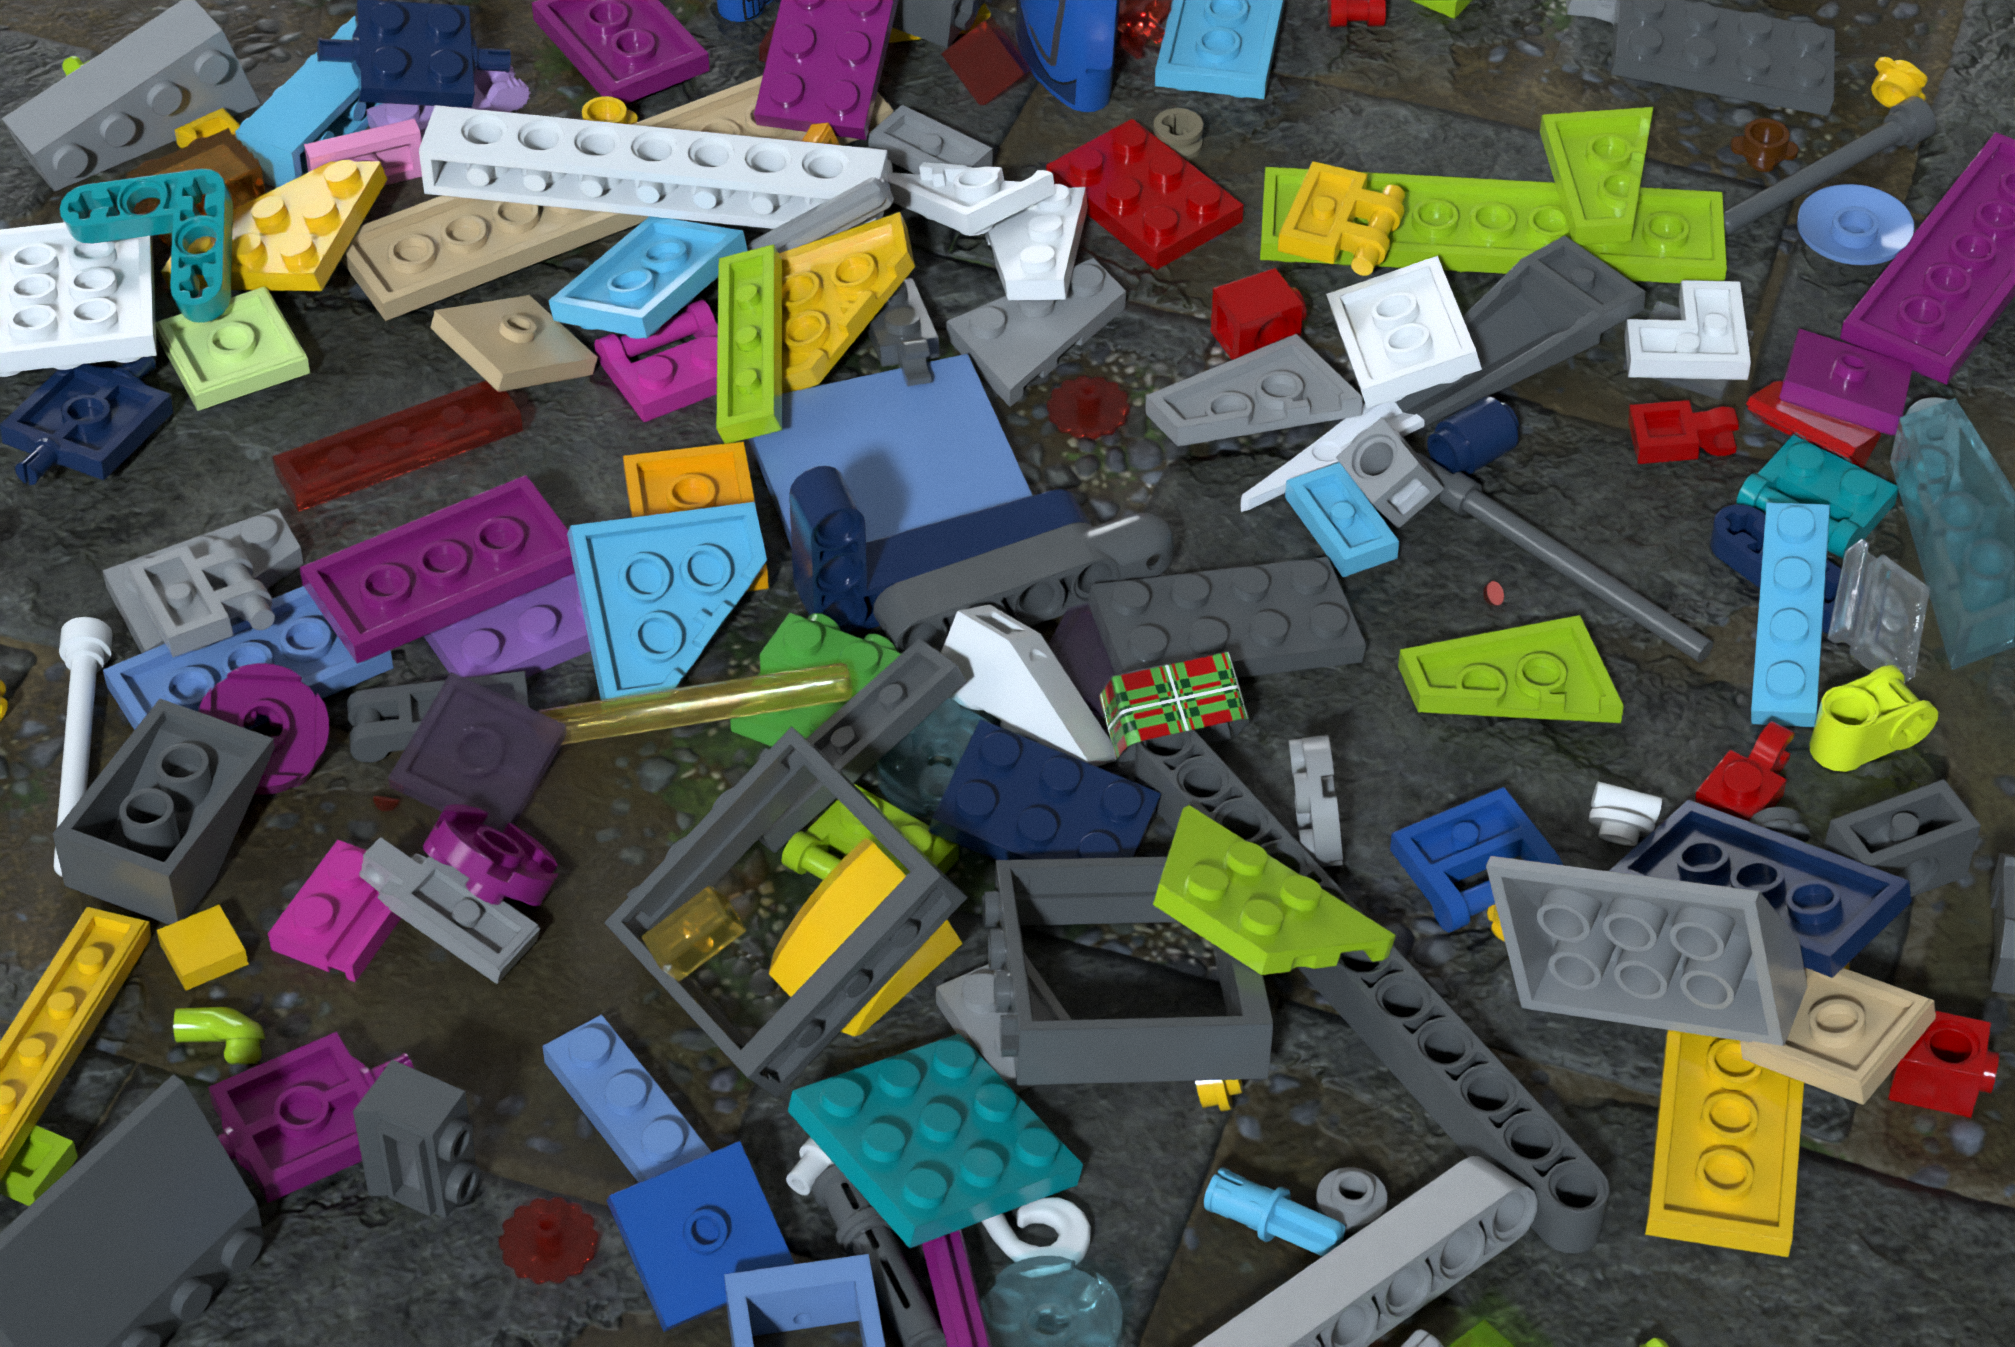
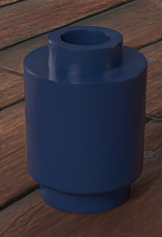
M1483 397L1437 424L1435 432L1427 440L1429 455L1432 461L1452 474L1462 472L1467 476L1471 475L1517 446L1518 419L1514 411L1507 404L1499 402L1493 397Z

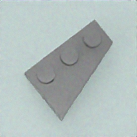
M1092 258L1073 267L1066 299L1008 300L1006 296L948 320L947 339L962 355L968 353L975 370L1011 407L1023 396V387L1037 375L1045 378L1057 367V358L1072 345H1083L1125 309L1126 290L1095 258Z
M1294 334L1146 395V415L1177 446H1184L1362 416L1363 397L1297 334Z
M278 508L102 570L106 588L141 653L161 646L165 642L132 585L128 566L188 545L195 559L209 555L210 545L214 541L224 538L231 541L235 548L245 552L253 566L252 578L262 582L265 588L268 589L304 564L301 547ZM218 584L212 588L216 591L224 587Z

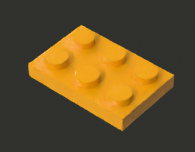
M744 442L623 456L631 518L755 502ZM766 563L747 591L769 589Z

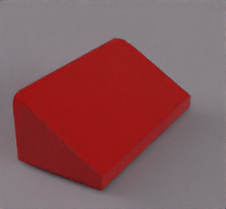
M1783 381L1773 382L1749 397L1746 405L1759 422L1790 437L1795 435L1862 469L1881 437V432L1782 401L1779 395Z

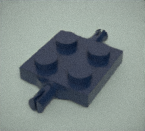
M357 0L355 10L356 29L352 35V40L323 39L319 37L317 42L318 62L351 63L358 79L359 102L472 108L475 95L474 77L476 70L509 73L511 65L510 49L477 48L476 41L471 34L469 6Z
M153 356L142 357L139 360L124 363L121 367L114 369L94 367L89 364H82L69 370L58 369L0 424L3 444L30 453L22 462L15 466L18 478L24 483H27L29 480V485H35L52 466L63 465L104 481L173 413L171 394L147 386L141 381L149 372L156 368Z

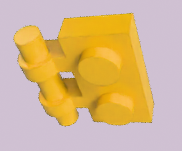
M1312 161L1279 232L1278 251L1334 264L1340 250L1352 252L1354 255L1351 262L1353 271L1362 276L1370 275L1375 265L1384 261L1390 247L1388 235L1399 227L1405 212L1402 205L1405 192L1397 185H1387L1382 193L1366 190L1368 174ZM1355 217L1367 219L1369 224L1365 226L1352 222Z

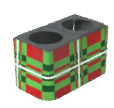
M1228 651L1174 664L1169 663L1113 675L1099 695L1117 762L1135 760L1136 743L1194 730L1206 744L1231 739L1227 722L1231 723L1235 737L1250 722Z

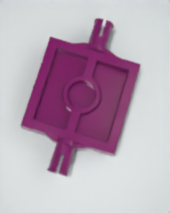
M336 1031L208 1087L212 1105L222 1121L223 1134L217 1137L230 1159H235L239 1165L251 1173L267 1203L362 1161L353 1110L391 1060L368 1069L363 1063L350 1055ZM406 1053L392 1059L415 1069Z

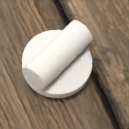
M1598 781L1592 796L1589 822L1600 828L1598 835L1600 838L1621 845L1635 846L1638 844L1639 837H1647L1654 831L1655 823L1661 810L1662 798Z

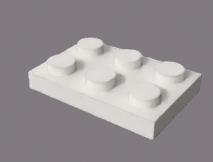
M1438 256L1326 294L1367 409L1382 403L1397 402L1406 395L1438 384L1452 383L1465 375L1482 370L1476 349Z

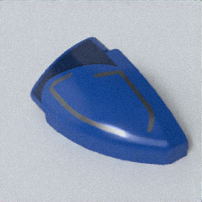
M1017 0L1016 39L1024 62L1034 77L1053 96L1076 111L1095 112L1108 105L1112 92L1120 0Z

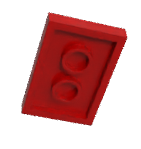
M1134 119L1124 122L1046 165V171L1053 173L1054 184H1061L1068 188L1086 187L1088 204L1086 214L1155 270L1162 268L1243 222L1244 205Z

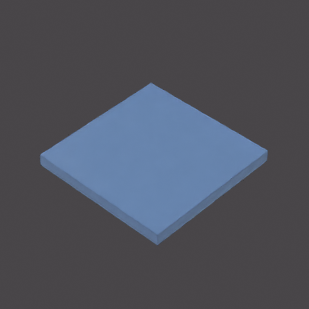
M968 353L926 362L931 375V383L907 386L902 370L898 368L782 394V430L749 438L748 440L791 548L790 488L799 475L817 466H831L841 472L864 516L866 542L1033 496Z

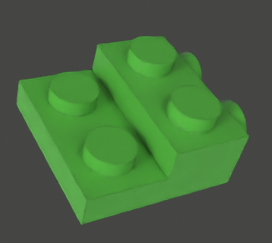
M789 613L760 653V673L730 713L731 731L771 747L791 726L807 738L900 656L901 653L897 652L895 646L881 635L868 634L864 639H860L841 632L836 622L824 614L813 613L806 619Z

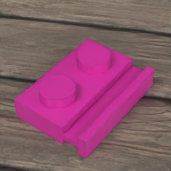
M337 839L268 932L272 951L330 972L332 968L346 973V979L353 982L357 981L401 919V917L389 910V907L378 899L379 892L359 876V872L362 869L363 855L367 850Z

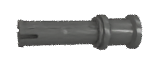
M835 1164L823 1171L812 1185V1195L821 1207L828 1208L838 1228L836 1242L839 1248L849 1256L869 1254L876 1298L903 1347H946L943 1328H941L917 1277L914 1275L895 1239L896 1232ZM847 1183L849 1187L843 1190L842 1184ZM851 1205H857L858 1209H853ZM883 1260L886 1261L884 1265L881 1264ZM894 1276L909 1308L905 1309L888 1277Z

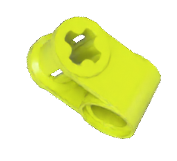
M1883 666L1865 677L1843 686L1833 687L1824 694L1809 743L1810 753L1815 761L1833 771L1847 772L1856 770L1865 763L1896 750L1910 748L1919 743L1934 728L1938 720V711L1930 701H1920L1905 686V676L1896 666Z

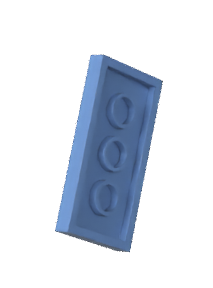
M302 586L272 599L271 610L275 615V620L265 630H255L249 621L235 617L230 619L234 635L232 637L176 657H172L166 644H163L103 669L107 688L135 730L159 699L198 712L201 701L210 688L212 691L217 683L227 678L229 672L244 665L267 663L291 669L302 677L301 682L310 687L315 696L318 693L321 699L393 669L391 651L389 650L357 664L309 593ZM256 715L254 725L244 726V728L251 730L269 722V716Z

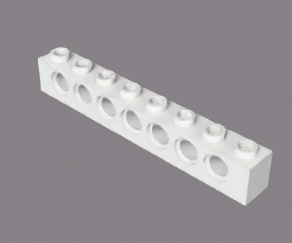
M437 105L434 106L419 148L424 194L770 229L781 226L871 177L883 178L888 182L887 150ZM884 211L864 220L863 222L851 228L881 219L883 217Z

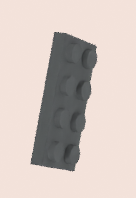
M1684 0L1616 1L1611 75L1814 114L1829 115L1834 101L1835 29L1820 27L1809 22L1799 23L1767 17L1758 12L1747 13L1715 7L1705 2H1689Z
M1328 557L1090 584L1088 604L1115 675L1169 663L1174 664L1227 651L1230 654L1237 678L1363 662L1366 643Z

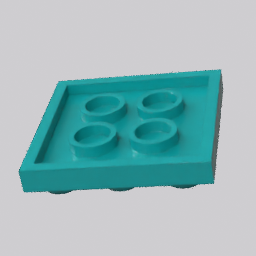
M960 1034L792 1091L788 1107L789 1114L909 1248L1077 1186L1083 1168L1080 1160Z

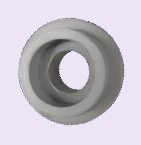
M1340 1168L1328 1173L1319 1183L1316 1193V1207L1319 1213L1342 1222L1346 1227L1345 1236H1353L1385 1214L1387 1192L1383 1183L1374 1174L1360 1168ZM1352 1195L1357 1196L1360 1199L1350 1200L1345 1198L1344 1196Z

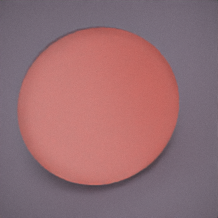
M1491 581L1486 584L1483 589L1485 601L1494 606L1500 605L1503 602L1504 593L1499 583Z
M373 796L375 806L381 811H391L399 803L397 799Z

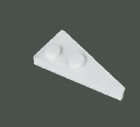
M887 160L888 184L894 198L893 203L921 214L927 219L953 228L964 235L984 234L993 228V224L1056 194L1053 173L1049 171L1037 170L1032 177L1018 182L1004 181L1001 167L985 166L972 168L958 164L923 162L919 166L920 174L893 173L891 160Z

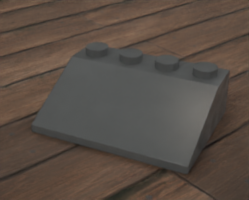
M174 1074L0 1233V1347H160L184 1322L196 1319L208 1305L211 1296L235 1273L245 1271L256 1260L261 1248L266 1244L257 1202L185 1082Z

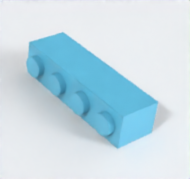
M355 16L343 24L331 39L352 40V35L356 29ZM316 52L307 59L305 64L284 85L278 87L273 95L251 117L245 119L235 131L242 174L278 188L308 173L304 144L365 130L369 126L366 109L383 103L359 102L358 79L351 63L318 62Z

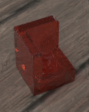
M992 16L981 22L941 53L979 105L988 103L1031 70Z

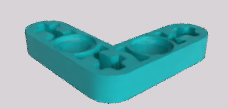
M195 169L86 184L68 192L61 201L59 208L61 218L71 236L81 243L94 244L172 233L170 288L180 313L192 322L205 323L216 319L228 308L231 299L233 202L225 181L218 172L210 169ZM206 194L204 209L207 216L200 215L196 204L201 202L202 195ZM143 199H160V204L151 213L145 215L132 213L136 204ZM204 236L216 238L214 246L207 252L201 254H191L188 252L189 246L196 239ZM197 275H203L208 287L203 289L202 297L195 298L199 294L200 285Z

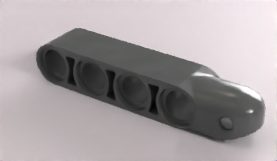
M1146 512L1130 514L1095 527L1082 522L1069 524L895 583L887 587L878 596L874 603L873 613L884 634L895 646L897 652L902 654L920 638L941 653L959 610L990 604L1030 627L1088 607L1090 584L1158 577L1167 569L1172 561L1174 553L1173 534L1167 521L1159 515ZM1160 554L1156 564L1146 565L1147 560L1151 556Z

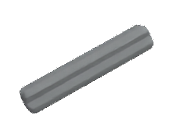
M871 177L752 240L747 250L774 244L778 253L843 232L889 208L894 199L890 192V185L883 178Z

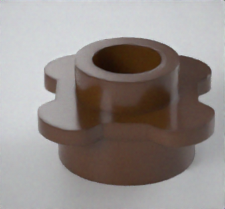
M1768 118L1755 119L1749 122L1745 127L1744 136L1733 137L1730 144V149L1733 153L1743 155L1747 163L1753 169L1760 172L1772 171L1783 160H1794L1799 150L1796 143L1789 141L1790 133L1788 128L1781 122Z

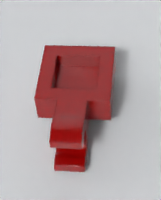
M1690 400L1629 405L1628 424L1638 464L1696 460L1699 455V447L1714 456H1727L1736 453L1737 447L1733 431L1739 430V423L1735 408L1717 407L1709 411L1692 413Z
M1771 721L1758 737L1748 758L1729 750L1697 789L1695 802L1748 822L1757 812L1775 807L1784 796L1787 779L1778 775L1789 761L1791 755L1784 750L1794 738L1795 733Z

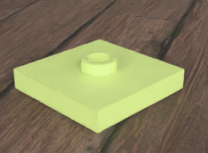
M266 286L231 297L225 312L212 321L205 323L192 322L182 314L156 322L157 338L197 411L310 373L306 354Z

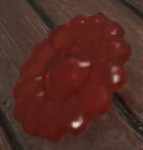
M1080 376L1075 381L1066 380L1062 382L1061 388L1052 390V399L1047 401V410L1050 412L1049 421L1058 426L1059 432L1071 434L1075 439L1086 437L1096 440L1102 435H1113L1116 428L1125 425L1126 416L1130 413V406L1127 404V394L1119 391L1116 383L1106 382L1102 377L1090 379L1086 376Z
M554 1197L549 1201L543 1198H536L532 1200L529 1206L521 1205L514 1210V1217L506 1219L502 1225L504 1234L499 1237L498 1242L499 1248L504 1252L502 1255L503 1262L506 1266L514 1268L515 1275L518 1278H530L537 1285L548 1281L561 1284L568 1276L581 1274L584 1264L594 1259L595 1250L593 1247L599 1241L598 1232L593 1229L595 1225L594 1219L590 1214L582 1212L580 1204L576 1202L567 1204L561 1197Z

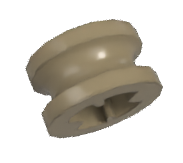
M1172 108L1160 112L1154 118V136L1186 161L1197 157L1202 151L1204 123L1197 113L1185 108Z

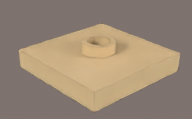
M530 295L435 310L430 327L498 392L593 375L598 358L560 322L553 321L552 315Z
M1804 967L1808 987L1784 1046L1756 1041H1740L1742 1059L1864 1105L1936 1019L1934 1000L1845 968L1831 978Z

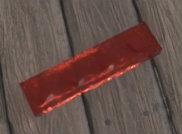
M483 381L272 456L275 474L299 512L523 431L521 413L506 391L498 392L487 381Z

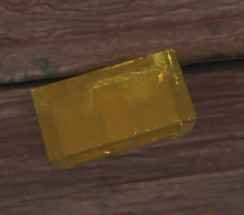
M708 885L641 937L659 968L680 982L747 930L729 900Z

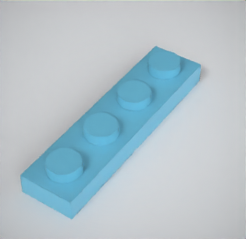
M1766 503L1751 707L1752 724L1768 725L1773 721L1781 726L1814 727L1818 710L1830 505Z

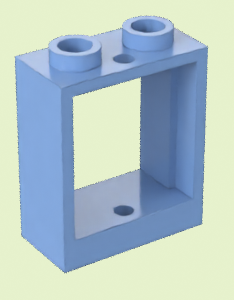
M869 1254L724 1274L727 1316L732 1347H754L752 1336L859 1321L863 1347H885Z

